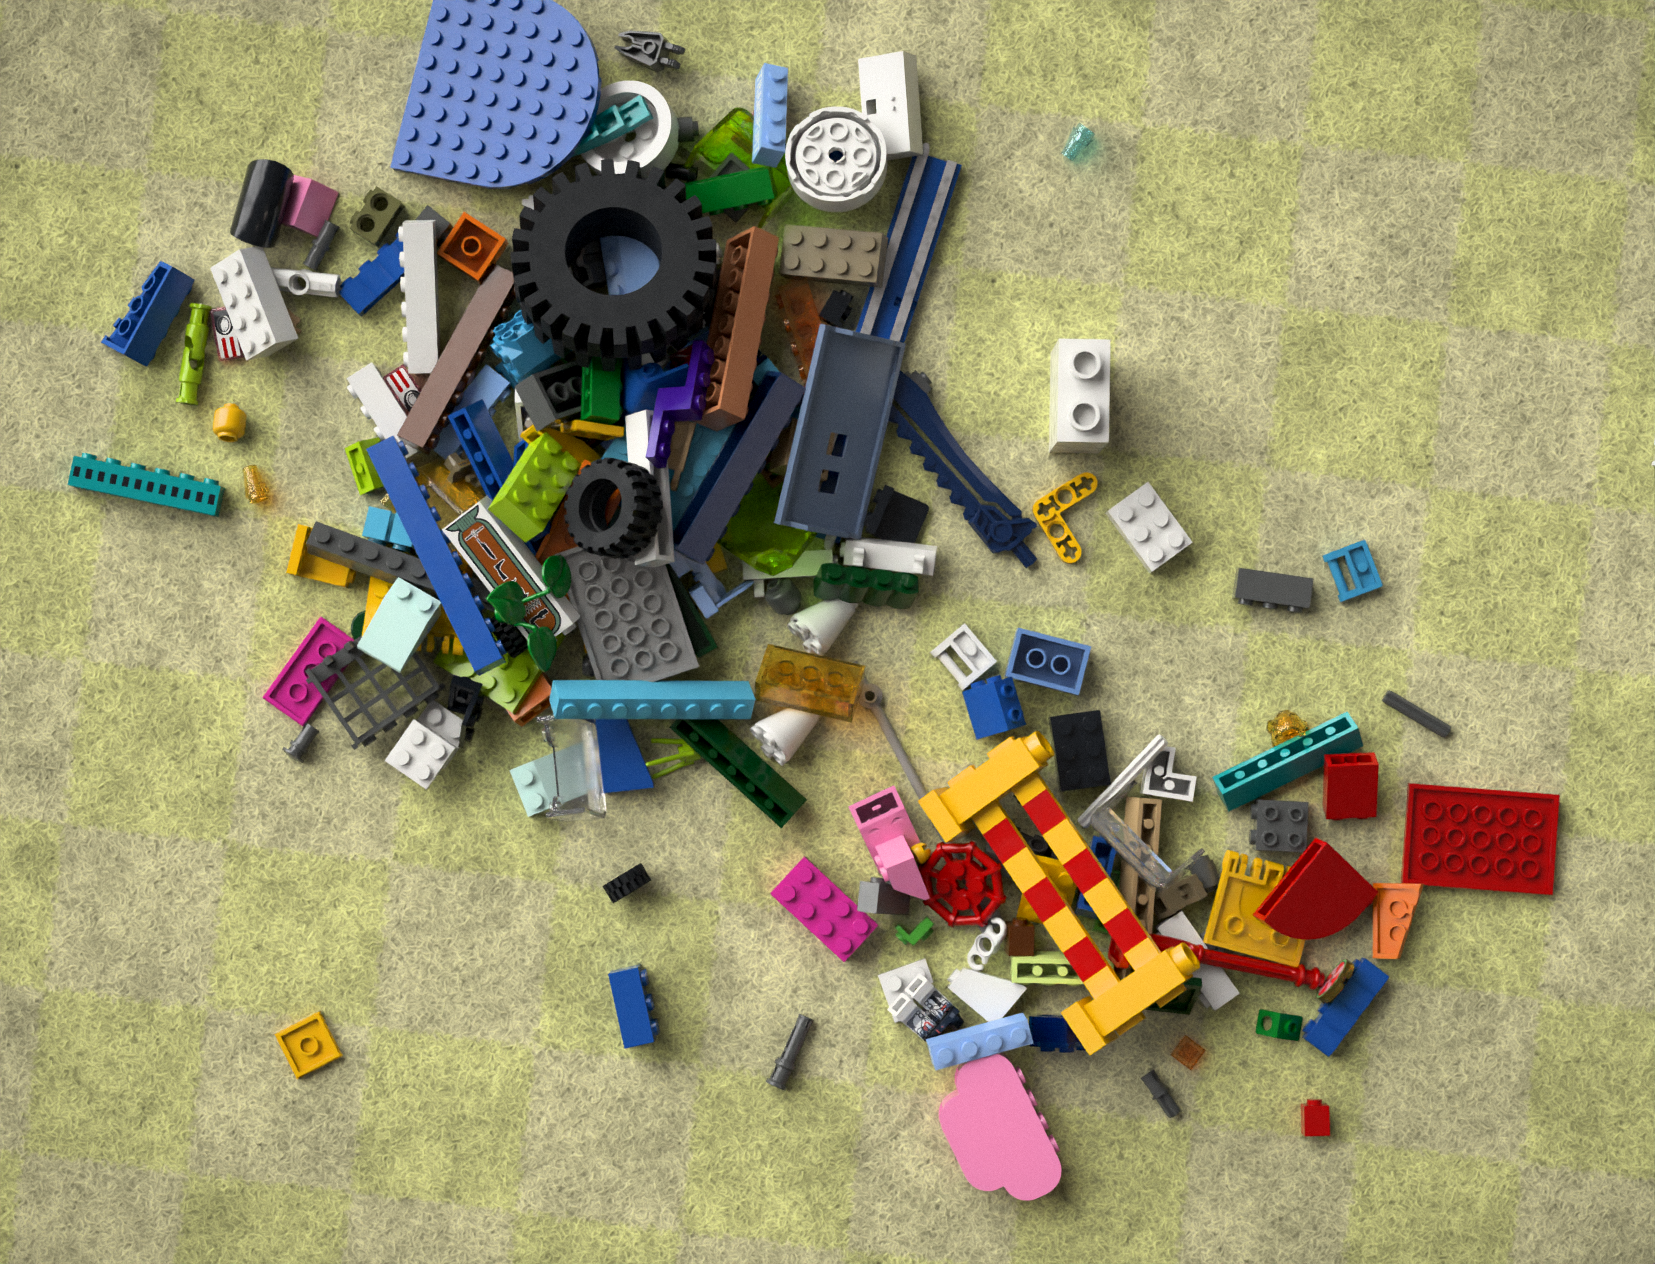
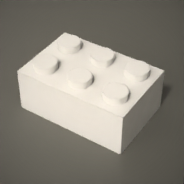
M1149 482L1105 513L1149 573L1193 543Z

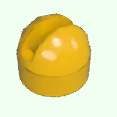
M917 843L909 848L919 865L926 862L931 855L930 848L924 850L927 846L925 843Z

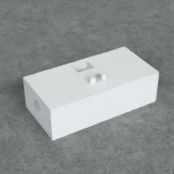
M900 51L858 59L862 113L868 116L869 120L880 129L886 144L887 161L923 155L916 55Z

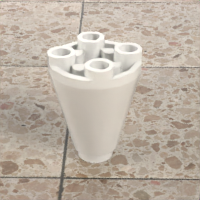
M840 599L823 600L794 614L790 618L791 622L787 624V627L793 635H798L804 642L802 646L809 655L812 656L816 653L823 656L848 623L858 604L847 603Z
M808 699L806 702L802 701L758 721L750 728V731L756 739L762 742L761 750L768 758L773 756L783 766L791 759L813 729L822 712L814 701Z

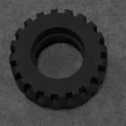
M614 458L594 460L591 462V465L587 464L580 470V475L577 474L572 480L574 483L572 487L568 488L566 493L568 494V500L564 503V509H567V514L564 515L565 523L569 524L568 532L571 537H574V542L588 553L614 559H625L631 555L635 556L642 551L641 548H646L651 543L650 538L656 536L658 529H656L657 525L662 521L660 511L663 509V500H660L659 497L662 495L660 487L655 485L657 484L656 479L652 474H649L646 468L635 463ZM619 489L622 498L621 512L615 524L608 528L605 518L606 506L611 495Z

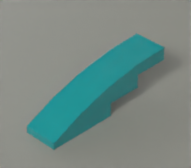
M638 95L620 107L614 104L596 115L589 134L582 139L581 143L574 150L575 154L572 157L606 144L653 119L644 97Z

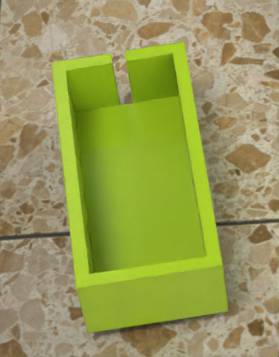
M547 432L527 446L488 508L525 543L544 530L582 465L568 451L562 452V446Z

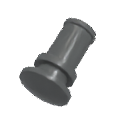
M306 723L294 741L291 740L289 749L283 747V751L293 760L303 763L304 760L301 757L303 754H307L308 751L306 749L319 731Z

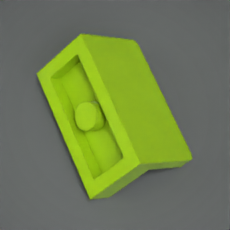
M379 437L358 441L344 448L360 496L384 487L366 450L381 442Z

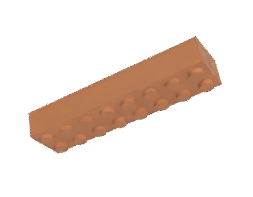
M756 226L726 241L707 339V345L714 351V362L711 365L710 385L707 387L706 407L703 410L702 420L693 421L716 432L745 420L749 410V395L753 389L752 379L757 367L756 358L762 341L761 331L766 320L765 310L770 298L769 289L774 276L773 268L775 258L778 255L777 246L779 237Z

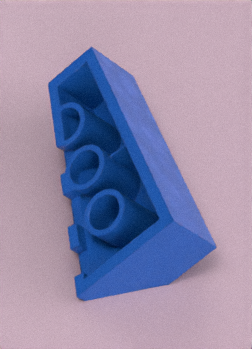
M160 261L141 286L142 294L135 298L133 297L128 304L130 307L129 312L123 319L118 318L113 325L116 328L110 337L105 335L101 343L147 367L150 361L154 359L159 344L166 337L170 324L178 315L185 297L191 292L195 279Z

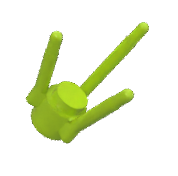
M652 738L651 743L681 744L682 746L677 747L678 754L649 761L646 763V766L650 767L680 759V763L652 775V779H657L682 767L692 765L694 761L701 760V757L683 739Z

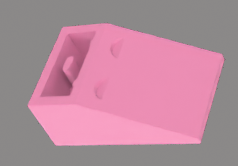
M894 785L848 806L878 871L879 868L874 859L878 855L875 848L876 845L900 835L904 836L909 848L917 843H921Z

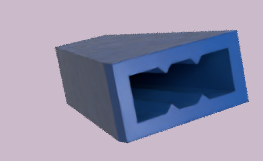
M595 719L603 793L654 788V781L646 766L645 759L628 719Z

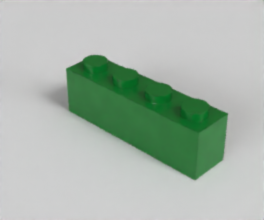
M770 166L684 183L686 186V200L696 195L702 203V213L709 212L710 216L724 213V209L733 207L734 211L748 208V204L757 202L758 206L772 203V199L778 194L772 167Z
M594 356L589 368L582 367L581 421L612 425L619 420L622 414L620 394L623 384L620 380V371L623 367V358H616L615 371H603L601 357Z

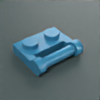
M1366 540L1322 556L1324 562L1328 563L1339 592L1337 596L1340 602L1383 586ZM1341 556L1344 557L1355 589L1350 591L1336 559Z

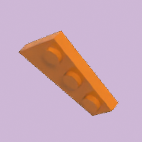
M1373 883V887L1378 891L1373 900V958L1400 959L1424 884Z

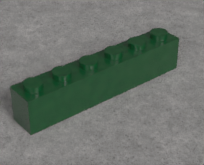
M676 719L669 727L780 828L807 801L803 795L718 719Z

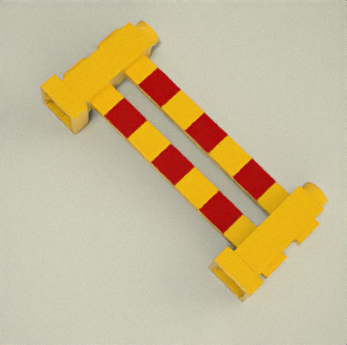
M1035 731L1030 736L1019 737L1018 739L1010 736L988 752L987 755L990 759L977 769L974 765H970L947 782L950 788L947 786L933 789L918 800V802L946 843L961 839L974 830L976 827L972 820L974 821L1092 995V997L1089 995L1075 1002L1061 1012L1088 1054L1092 1055L1119 1038L1115 1031L1120 1036L1144 1020L1146 1017L1142 1011L1155 1002L1161 1008L1187 989L1183 983L1193 977L1192 973L1200 968V964L1193 951L1183 942L1175 948L1170 947L1163 952L1160 951L1038 772L1049 765L1047 760L1055 755L1048 740L1039 731ZM1009 793H1014L1135 970L1123 980L1119 979L999 803Z

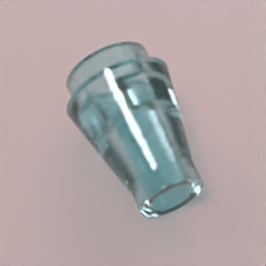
M1078 123L1076 128L1073 126L1061 154L1073 162L1093 142L1092 138L1095 134L1081 123Z

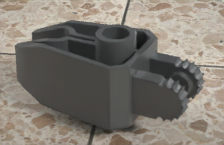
M632 30L619 33L618 36L622 40L633 44L629 47L615 45L614 48L629 60L657 73L664 70L665 67L680 68L681 64L676 60L668 59L669 52L683 55L685 48L671 44L661 33Z

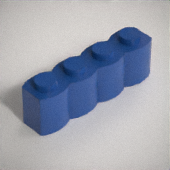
M398 233L395 235L397 239L391 245L386 243L377 251L378 257L372 262L367 260L358 269L360 273L356 277H349L340 285L342 289L338 293L361 317L401 281V277H405L404 267H400L399 260L400 252H404L403 242H399Z
M1366 958L1355 959L1348 968L1350 972L1345 980L1340 979L1332 990L1335 992L1330 1000L1325 999L1317 1010L1320 1012L1315 1020L1310 1019L1302 1030L1305 1032L1302 1038L1328 1057L1335 1051L1344 1036L1350 1031L1359 1016L1365 1011L1374 996L1389 978L1387 974Z

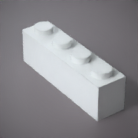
M371 362L347 378L350 383L347 389L354 399L359 397L364 406L360 407L368 420L371 418L377 425L374 431L380 440L383 441L394 436L399 442L400 439L397 434L408 415L377 367ZM405 445L409 452L406 455L408 461L422 453Z
M1182 910L1170 915L1155 926L1158 931L1155 933L1157 935L1174 937L1195 945L1201 944L1204 949H1208ZM1200 964V968L1192 973L1193 977L1202 978L1201 994L1198 998L1206 1009L1211 1006L1216 1011L1240 994L1221 967Z

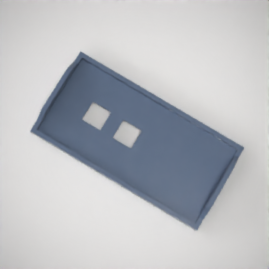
M820 323L774 523L811 532L861 540L863 523L867 514L906 343ZM831 432L847 435L842 457L826 454ZM823 469L839 472L834 494L818 491Z

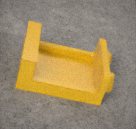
M298 524L286 573L348 588L349 583L353 584L356 576L355 570L307 552L306 543L313 528Z

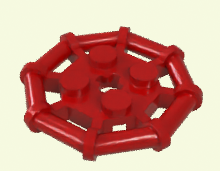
M974 841L949 844L940 842L936 845V849L929 859L919 866V872L930 897L922 902L942 917L949 927L954 928V926L964 925L984 927L1000 905L1006 902L1007 897L1004 895L1001 876L1002 866L983 852ZM952 853H966V858L957 860L958 858H954ZM943 857L946 865L941 871L935 869V865ZM975 857L985 867H987V869H983L978 863H976L973 860V858ZM990 874L993 890L989 889V885L987 886L986 883L987 875ZM931 877L937 878L936 888L938 892L933 894ZM965 879L968 889H962L959 886L958 880ZM985 897L991 899V902L983 910L980 903ZM943 898L953 907L952 913L938 902L937 899ZM967 909H972L975 914L959 916L960 910L964 911Z

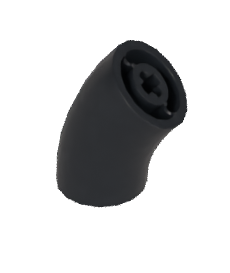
M257 159L248 164L230 228L232 236L245 243L259 247L272 248L276 246L294 181V174L291 169L284 164L268 159Z

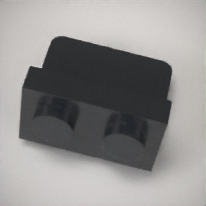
M885 485L883 490L878 488L873 502L877 505L873 513L868 511L863 523L864 526H867L865 533L882 540L915 543L928 514L929 506L894 491V488Z
M454 675L450 684L447 709L465 715L461 725L458 746L464 749L466 742L472 741L475 728H473L475 722L480 721L483 712L481 707L485 695L481 694L482 683L475 682L468 677Z

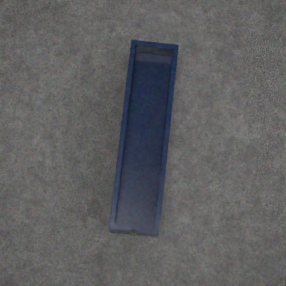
M767 370L748 402L749 410L745 420L735 424L674 528L673 544L675 551L702 565L705 561L708 562L715 552L713 547L717 540H721L727 532V523L731 517H735L739 512L741 499L744 495L749 494L754 485L752 482L754 477L764 469L766 465L765 458L770 451L772 452L779 443L778 436L782 429L785 430L792 421V412L795 407L798 408L802 404L803 395L806 390L804 386L781 372Z

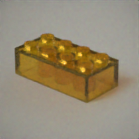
M768 644L755 680L754 697L756 701L852 723L864 685L865 666Z

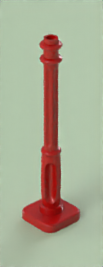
M1149 934L1161 952L1170 947L1175 948L1182 942L1185 943L1193 951L1199 964L1294 982L1296 987H1301L1304 984L1308 985L1310 990H1315L1317 987L1321 988L1325 981V974L1320 972L1318 967H1314L1311 970L1306 969L1303 964L1293 967L1204 949L1201 944L1195 945L1170 936ZM1111 937L1108 959L1117 968L1127 969L1130 963Z

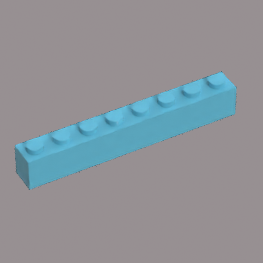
M553 680L549 699L555 719H751L756 700L749 681L664 680L655 682L643 680Z

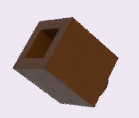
M1014 917L1012 921H1005L1007 935L1004 940V951L1007 955L1034 956L1035 926L1027 918Z

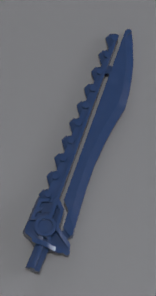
M900 370L893 399L984 501L997 503L1012 519L1009 520L995 506L981 505L892 404L888 421L898 424L897 436L912 441L911 446H909L911 454L925 457L923 463L924 470L937 473V486L952 491L951 496H949L951 503L965 507L963 512L964 520L968 521V524L993 554L1004 550H1011L1024 567L1028 568L1038 559L1023 542V539L1031 533L1032 529L1037 527V524L1029 518H1022V511L991 482L964 452L938 415L928 395Z

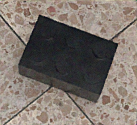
M1100 710L1048 717L1059 791L1111 785Z

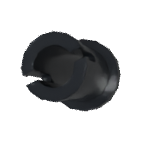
M670 162L666 168V178H677L687 182L697 180L698 167H694V164L687 166Z

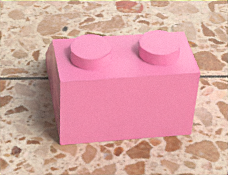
M903 835L875 846L878 855L874 859L885 882L890 881L894 890L923 900L930 898L915 859Z

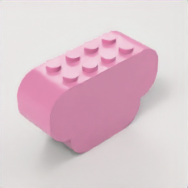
M1002 1052L959 1064L955 1072L957 1090L949 1093L941 1102L939 1120L942 1130L968 1182L975 1188L983 1191H994L1005 1187L1013 1197L1025 1201L1037 1199L1051 1192L1061 1178V1163L1056 1154L1060 1149L1053 1135L1047 1136L1045 1132L1049 1128L1041 1111L1036 1113L1034 1107L1038 1104L1031 1090L1025 1091L1022 1084L1026 1083V1080L1019 1066L1014 1068L1008 1057Z

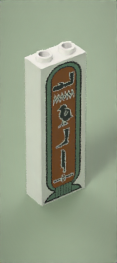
M488 495L442 529L490 593L507 581H515L521 586L523 598L548 588L543 581L542 565L522 539L488 510L492 503ZM551 592L524 603L526 614L521 621L535 625L538 629L546 626L553 632L556 638L561 632L567 635L577 627L575 622L581 616L565 596L556 598ZM517 626L526 639L533 632L529 628Z

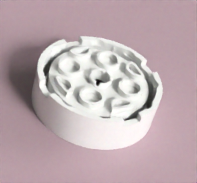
M620 81L601 89L599 108L596 115L614 104L620 107L641 95L644 97L653 119L628 132L636 133L635 139L631 142L625 141L626 134L606 144L582 153V157L597 175H601V160L613 159L615 174L620 175L625 174L628 160L640 162L641 177L643 178L648 177L653 166L664 170L673 159L679 144L678 129L680 128L678 119L664 97L652 86L639 81Z
M826 107L809 114V117L794 127L786 144L785 159L789 181L794 191L804 202L819 210L846 212L859 208L878 193L885 180L887 152L884 137L880 129L869 120V117L857 110L847 107ZM833 151H840L843 154V157L837 162L829 158L830 153Z

